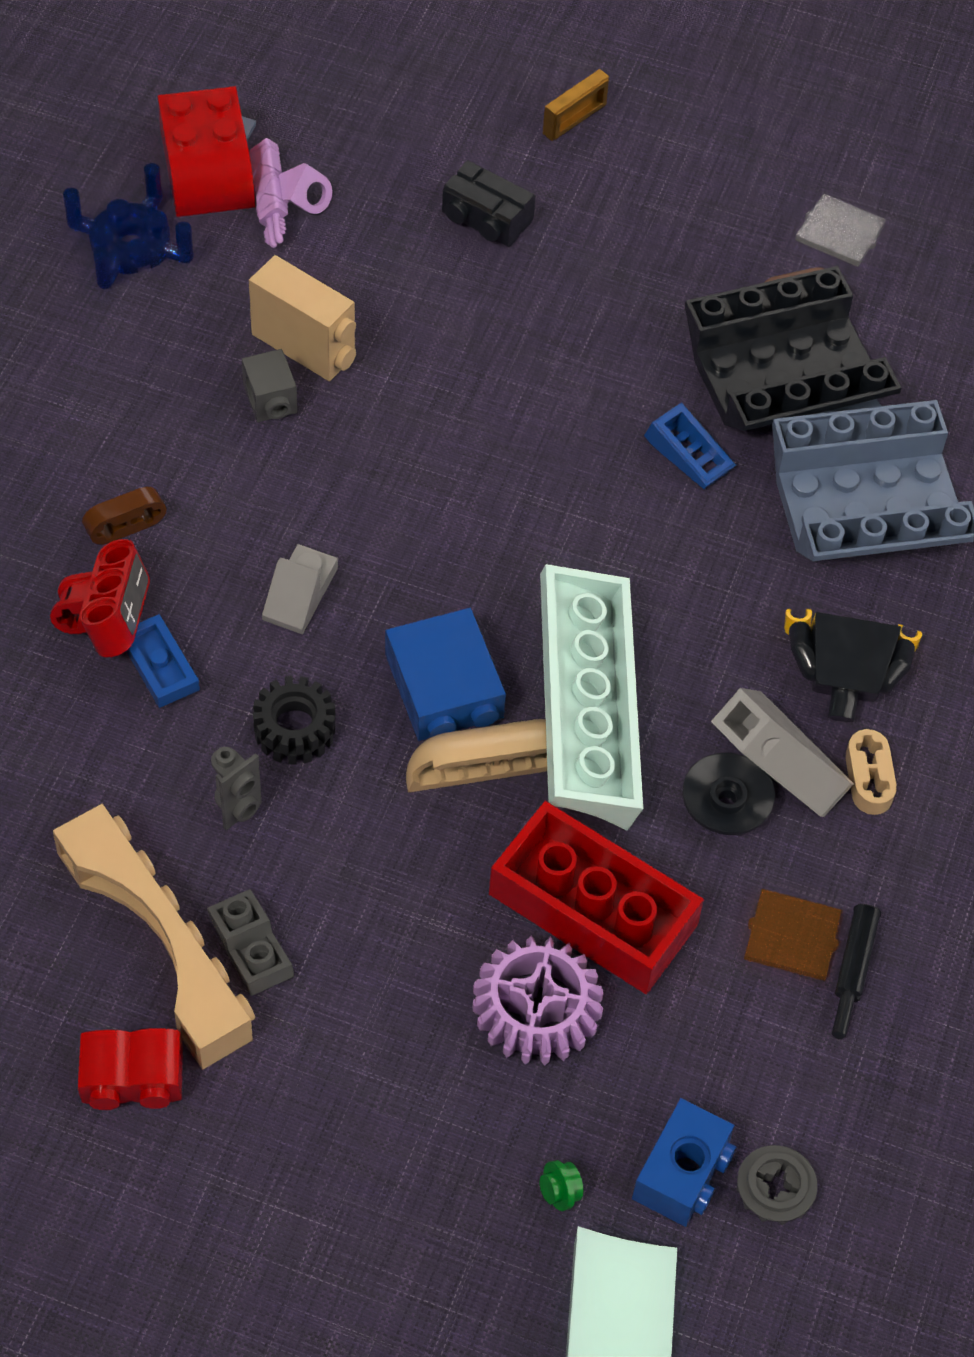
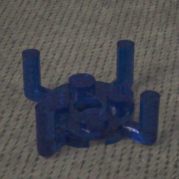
M149 163L144 167L146 196L141 204L129 203L124 199H116L109 202L107 209L98 214L95 219L82 215L80 195L76 188H67L63 192L67 225L73 230L89 234L97 284L102 289L110 288L119 273H138V268L151 265L152 269L162 263L165 258L181 263H190L193 260L191 225L188 222L176 224V244L171 243L167 215L160 210H156L162 201L160 167L155 163ZM126 235H136L140 237L133 239L130 242H125L121 240V238Z

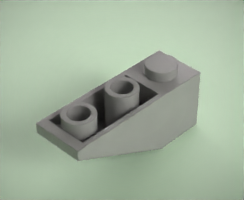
M739 688L711 721L741 753L820 817H825L854 784L761 691Z

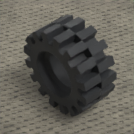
M292 676L284 677L285 685L280 686L276 679L270 682V692L263 688L259 692V700L255 699L253 705V725L257 745L261 744L262 752L266 755L273 751V760L280 763L283 756H288V764L296 765V757L299 756L303 757L304 764L311 762L313 751L318 757H321L325 753V745L330 747L333 743L336 723L335 704L331 702V694L328 690L322 693V684L317 681L309 687L307 677L300 676L299 684H293ZM288 711H302L311 716L312 722L303 729L288 730L280 727L277 719L281 714Z

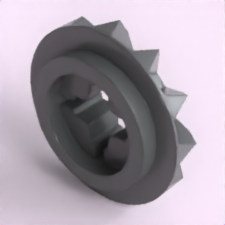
M770 1145L756 1149L744 1159L738 1171L736 1191H739L744 1209H750L758 1215L761 1222L766 1220L776 1221L783 1226L790 1220L801 1219L810 1209L817 1195V1178L811 1164L800 1153L788 1147ZM780 1170L785 1171L783 1187L790 1192L780 1191L777 1197L770 1200L768 1199L770 1196L768 1194L769 1185L763 1182V1180L772 1182L775 1176L779 1175Z

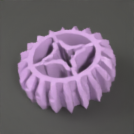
M530 936L526 940L525 948H521L512 940L508 944L507 954L496 949L492 954V964L484 963L481 966V979H477L474 982L473 994H475L476 998L473 1000V1012L476 1015H480L477 1021L480 1031H490L488 1033L490 1046L504 1042L503 1054L506 1058L517 1050L522 1052L521 1060L525 1065L531 1060V1054L539 1055L540 1061L545 1066L550 1062L551 1053L554 1052L564 1061L569 1056V1047L581 1051L585 1046V1037L592 1038L595 1035L597 1029L595 1021L601 1019L603 1007L599 1003L603 999L602 986L595 985L598 980L596 969H586L587 959L585 954L571 958L572 947L570 943L563 946L561 950L554 949V941L551 936L545 941L544 946H536V941ZM532 974L530 977L518 979L520 976ZM552 977L562 982L567 988L558 986L553 982ZM542 987V1003H539L537 1013H533L534 998H537L538 990ZM503 1006L508 1007V1012L518 1014L523 1019L525 1025L513 1019ZM549 1022H561L554 1026L543 1027Z

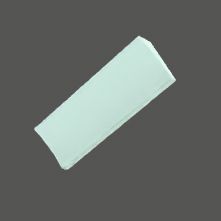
M546 564L540 573L548 800L553 806L593 815L627 831L643 810L630 578Z
M578 1226L574 1243L566 1357H671L677 1248L625 1240Z

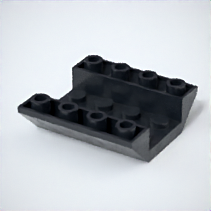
M838 266L685 301L694 361L724 425L746 431L771 425L773 419L817 414L901 393L902 387L886 357L870 360L848 317L853 294Z

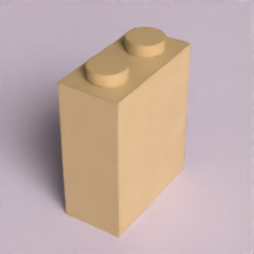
M274 255L249 279L252 335L276 350L282 349L286 356L330 382L341 370H347L356 356L355 302Z

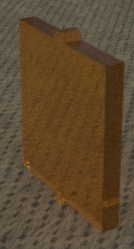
M762 889L755 917L750 918L748 922V928L751 930L744 960L825 981L832 952L836 951L839 945L835 937L842 910Z

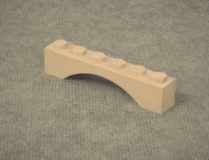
M102 803L54 829L53 835L57 854L80 888L103 894L125 905L142 918L162 940L173 961L177 975L178 991L174 1011L176 1027L181 1033L183 1042L202 1070L253 1041L251 1021L255 1019V1015L249 1002L242 994L235 996L227 985L230 980L224 966L217 957L208 958L202 949L205 944L198 928L192 921L184 923L177 913L180 907L175 895L167 885L160 888L153 876L156 873L149 857L143 850L136 853L129 843L132 839L130 832L119 815L112 818Z

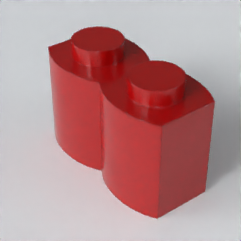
M150 1028L132 1032L95 1030L81 1033L78 1091L82 1103L89 1104L92 1108L98 1110H112L118 1108L122 1103L133 1101L139 1102L141 1106L146 1108L160 1109L167 1107L170 1102L182 1100L183 1043L180 1031Z

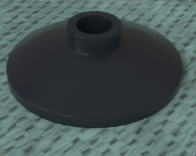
M716 753L700 759L690 768L683 783V801L691 817L702 827L723 835H740L755 830L767 820L775 801V790L770 776L746 756L735 753ZM728 798L732 800L734 804H725L721 802L720 799Z

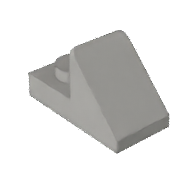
M297 544L289 560L279 558L262 613V620L303 635L338 569V558Z

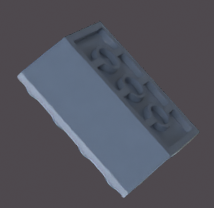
M937 400L773 419L776 484L796 552L811 561H821L974 542V507L972 501L958 502L942 456L948 431Z

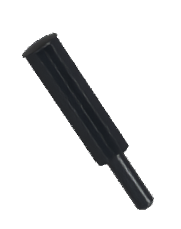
M858 904L853 908L854 914L835 990V995L840 998L832 1035L836 1039L846 1037L853 1004L860 1001L877 926L881 917V911L872 905Z

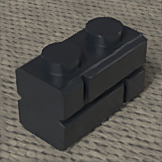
M467 160L458 170L457 175L454 174L444 185L442 212L452 222L457 224L464 223L476 229L485 239L489 241L497 240L510 247L519 237L520 232L523 233L532 223L536 195Z

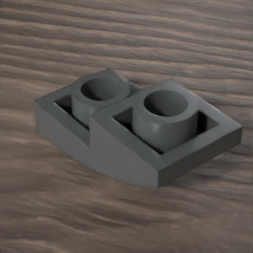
M251 889L207 908L220 940L251 996L295 977L292 963L272 933L270 920Z

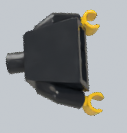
M786 609L784 629L789 635L791 651L804 678L812 681V691L831 695L828 718L836 721L854 722L858 700L874 702L879 693L890 692L910 671L914 653L922 637V632L919 630L913 638L905 636L901 631L903 627L901 624L897 626L816 612L812 620L811 609H806L805 617L799 619L791 615V609Z

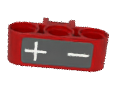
M128 539L112 541L99 551L92 572L65 577L60 582L58 588L60 600L52 607L50 614L51 623L58 630L68 634L87 633L96 652L102 657H114L127 651L132 646L150 584V576L134 543Z

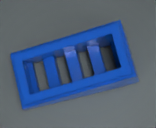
M682 402L653 421L644 434V437L655 449L703 489L710 486L736 466ZM675 429L679 434L674 436L671 431ZM687 439L692 444L685 448L681 443ZM700 450L704 455L695 460L691 455ZM711 460L717 466L706 473L702 466Z

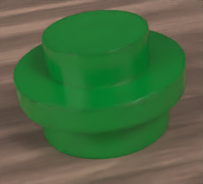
M553 1160L545 1164L543 1175H541L539 1181L540 1190L545 1201L548 1204H553L559 1211L571 1209L574 1203L580 1201L583 1197V1183L578 1169L569 1161L562 1163L559 1160Z

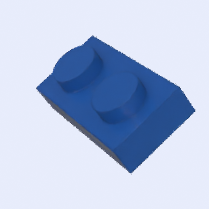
M160 614L140 622L134 642L126 652L157 706L161 708L199 691L200 686L197 676Z

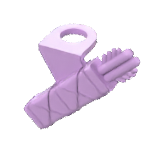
M265 138L249 151L257 203V216L259 222L266 227L264 230L265 243L275 248L278 243L283 242V234H285L286 227H284L286 225L284 217L288 215L287 204L291 202L308 213H321L328 207L331 201L332 186L327 177L305 163L282 172L278 145ZM318 182L322 187V197L317 204L311 205L307 200V190L312 183Z

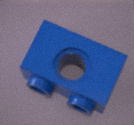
M680 1098L636 1180L632 1200L684 1227L687 1226L693 1212L703 1215L715 1191V1188L709 1185L715 1170L724 1174L737 1146L729 1143L735 1125ZM681 1158L691 1159L698 1164L699 1169L686 1171L680 1168L676 1161Z

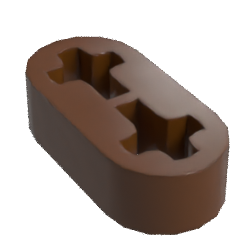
M142 487L91 507L83 516L82 524L93 543L104 545L157 524L165 516L167 508L155 488Z

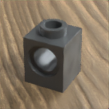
M279 349L242 358L243 386L256 421L281 419L287 415L297 413V386L283 350Z

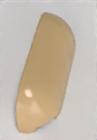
M533 719L446 732L430 737L414 751L409 760L406 771L408 793L546 772V719Z

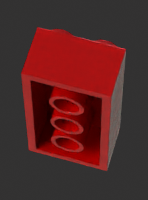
M547 801L542 803L491 867L490 896L564 943H570L573 949L581 954H585L586 957L646 995L698 926L704 902L702 897Z

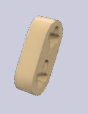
M870 729L859 730L849 740L845 758L849 779L854 783L851 787L852 799L861 811L867 814L878 815L890 808L896 794L897 784L890 747L887 739L881 733ZM861 747H868L869 752L875 754L872 764H868L866 753L860 751ZM870 779H874L875 789L877 792L882 793L881 797H874L872 791L867 790Z

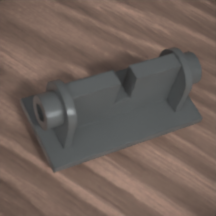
M221 747L213 753L211 764L218 773L215 775L217 787L215 802L222 809L223 828L228 830L238 821L244 822L250 819L262 804L259 756L255 753L247 760H244L234 749Z

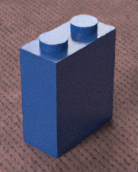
M471 607L385 630V655L418 741L472 726L485 727L493 724L498 719L504 718L506 693Z

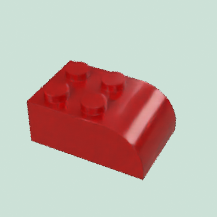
M236 86L157 95L160 130L176 217L255 208L251 161Z

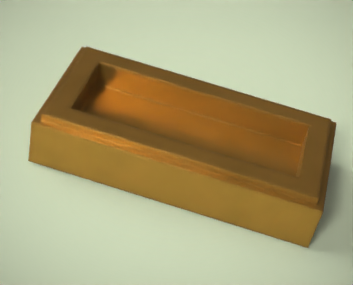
M598 69L547 104L544 110L543 135L551 141L556 140L605 106L607 103L609 75Z

